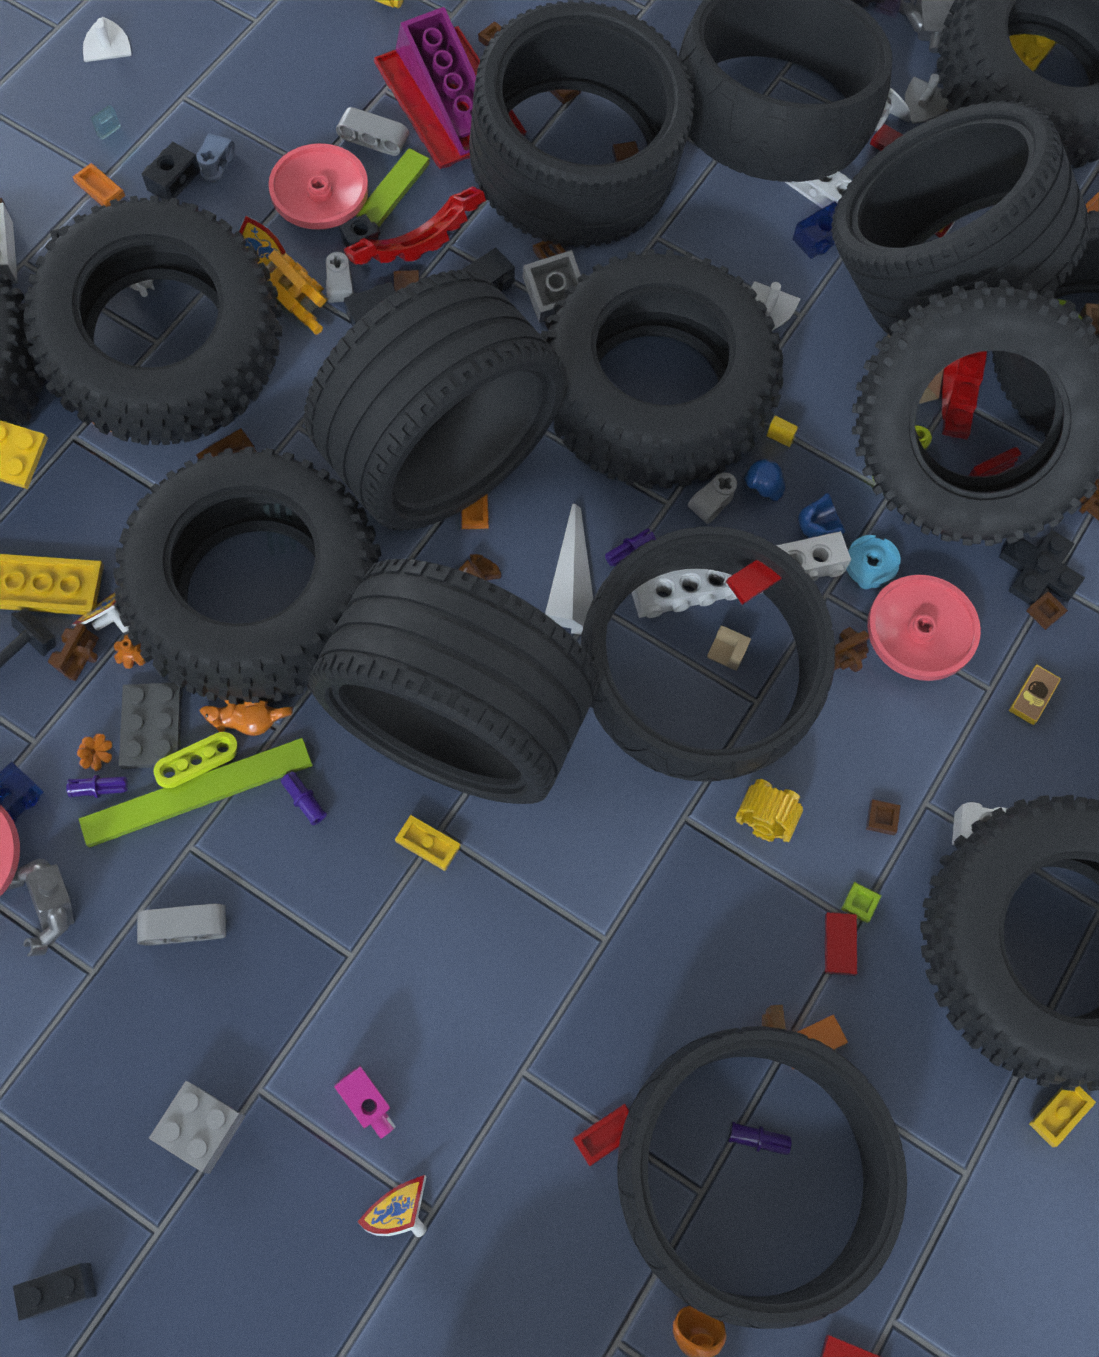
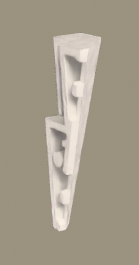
M572 504L545 614L561 627L571 628V633L581 635L588 609L593 600L581 508L576 504Z

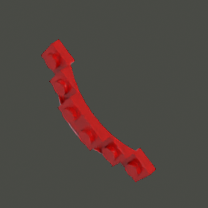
M472 186L460 193L450 196L444 206L431 219L415 230L386 240L363 238L343 249L345 255L348 257V260L356 265L369 262L371 257L380 263L392 262L396 259V256H399L406 262L415 261L421 257V254L427 251L438 250L443 246V243L449 241L447 231H454L460 228V224L468 221L465 211H473L479 207V204L485 202L484 192Z
M987 351L959 358L943 369L942 418L944 422L942 435L965 440L970 436L973 412L977 407L979 386L983 380Z

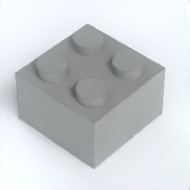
M572 250L524 265L523 280L539 323L547 321L550 315H556L553 309L555 303L560 299L565 300L564 293L570 285L576 287L579 284L578 278L581 274Z
M185 1081L149 1139L199 1171L210 1174L245 1116L198 1086Z

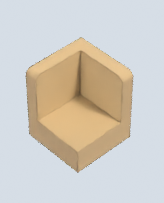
M720 626L707 657L737 671L751 638Z

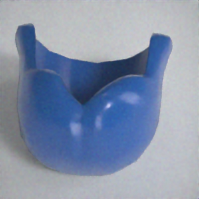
M771 459L756 461L750 466L744 476L746 485L751 489H756L763 497H769L772 501H777L784 494L785 480L782 469Z
M829 493L824 494L817 501L804 507L798 515L800 529L807 538L840 531L842 534L845 533L844 526L836 513Z

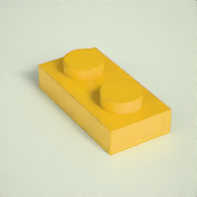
M412 815L409 816L395 838L396 843L444 871L447 870L461 847L460 843Z
M1080 1086L1075 1087V1091L1063 1090L1061 1087L1032 1119L1029 1125L1052 1148L1057 1147L1093 1107L1096 1101Z

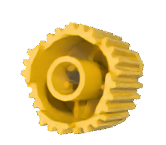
M756 779L755 784L749 786L736 814V822L741 825L746 823L748 826L753 827V834L762 840L773 842L775 838H780L784 842H790L803 812V807L798 803L800 796L792 790H778L777 788H772V784L768 781Z

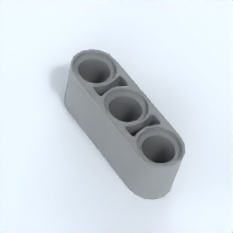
M353 107L345 110L336 127V132L342 139L392 156L400 154L409 137V130L402 123Z
M222 904L152 909L137 913V943L139 945L182 943L226 937V906Z

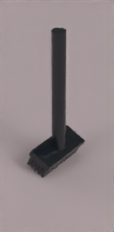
M26 608L11 614L12 627L20 635L0 652V668L28 642L43 657L47 655L48 651L56 647L55 636Z

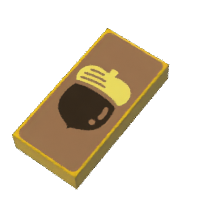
M1036 664L1009 711L1034 725L1041 716L1061 678Z

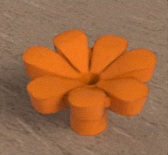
M127 635L124 636L121 642H115L114 649L117 653L114 658L116 663L121 664L123 662L124 667L127 669L132 668L134 662L139 666L144 665L146 661L140 655L142 652L140 649L141 643L134 646Z
M96 734L93 739L88 736L82 739L77 756L81 758L79 764L84 769H88L91 765L93 770L99 771L102 767L101 761L105 763L111 761L112 755L106 751L112 748V742L105 740V735Z

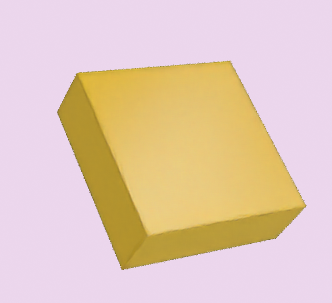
M774 416L767 437L790 447L798 427L778 416Z

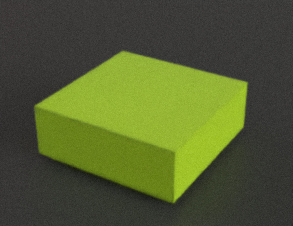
M854 882L841 910L848 914H856L858 919L869 923L882 895Z

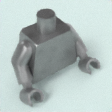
M901 0L899 12L907 16L914 31L918 34V39L930 41L929 52L939 53L937 50L940 36L946 27L943 24L947 15L951 14L949 10L955 0H917L915 5V0H910L909 3Z
M36 859L20 867L7 890L22 887L26 881L43 930L40 933V937L25 939L24 947L31 946L30 953L27 956L46 954L48 945L61 936L71 924H74L71 902L57 864L50 866L47 860Z

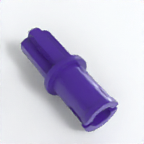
M646 528L636 536L624 539L623 544L606 553L607 563L610 566H617L622 559L635 549L653 539L656 540L654 533L650 532L649 528Z
M295 772L284 775L281 779V784L293 798L294 806H299L311 825L314 826L325 819L327 813L323 811L313 797L314 792L306 788Z
M94 775L93 778L68 779V784H66L69 798L80 796L100 798L101 794L124 793L128 791V780L125 776L100 778L99 775Z
M735 1122L731 1124V1135L728 1140L730 1143L754 1147L757 1152L762 1149L783 1155H788L791 1150L792 1142L789 1136L765 1131L763 1126H759V1129L736 1124Z

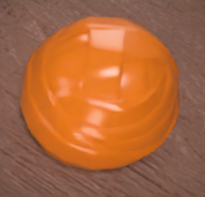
M691 1306L681 1309L673 1321L675 1340L682 1352L689 1357H714L720 1353L726 1342V1330L723 1321L712 1318Z

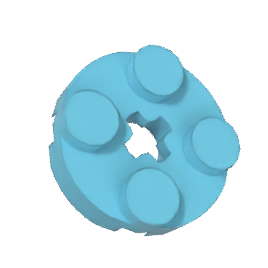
M865 535L856 539L850 546L848 552L851 561L846 570L849 576L861 588H880L888 585L895 578L899 570L901 557L898 549L891 541L875 538L876 535ZM867 557H871L873 560L877 559L879 562L876 566L869 565Z

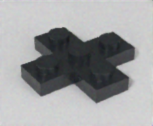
M1052 529L1039 548L1023 538L1014 543H1009L999 558L1021 571L1009 592L1030 606L1035 603L1045 587L1066 601H1069L1085 579V577L1062 563L1074 546V543Z

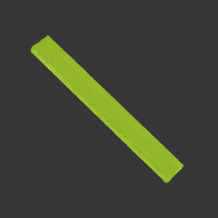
M303 738L206 772L174 788H162L79 818L86 846L89 848L282 778L290 772H298L312 767L313 765Z

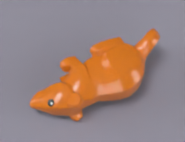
M224 700L227 704L224 708L204 706L199 710L206 721L214 725L219 732H224L225 728H231L250 736L265 733L275 721L290 716L293 713V707L273 708L267 705L268 702L259 700V703L244 701V704L238 701V705L230 704L229 700Z

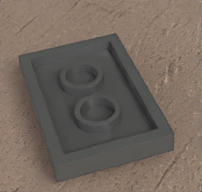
M173 682L123 685L119 767L121 769L154 768L160 759L180 750L181 687Z

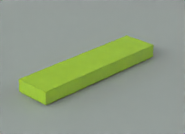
M409 148L366 200L356 218L366 214L371 223L375 222L379 228L429 166V158Z

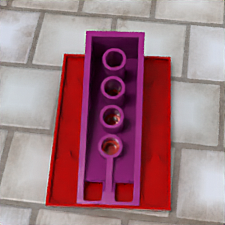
M441 7L401 22L396 49L374 57V63L387 86L393 92L400 107L406 113L420 140L426 146L439 169L450 167L454 163L470 158L469 138L474 87L480 63L479 57L459 26L453 27L445 7ZM513 110L508 113L509 117L519 132L525 136L526 130Z

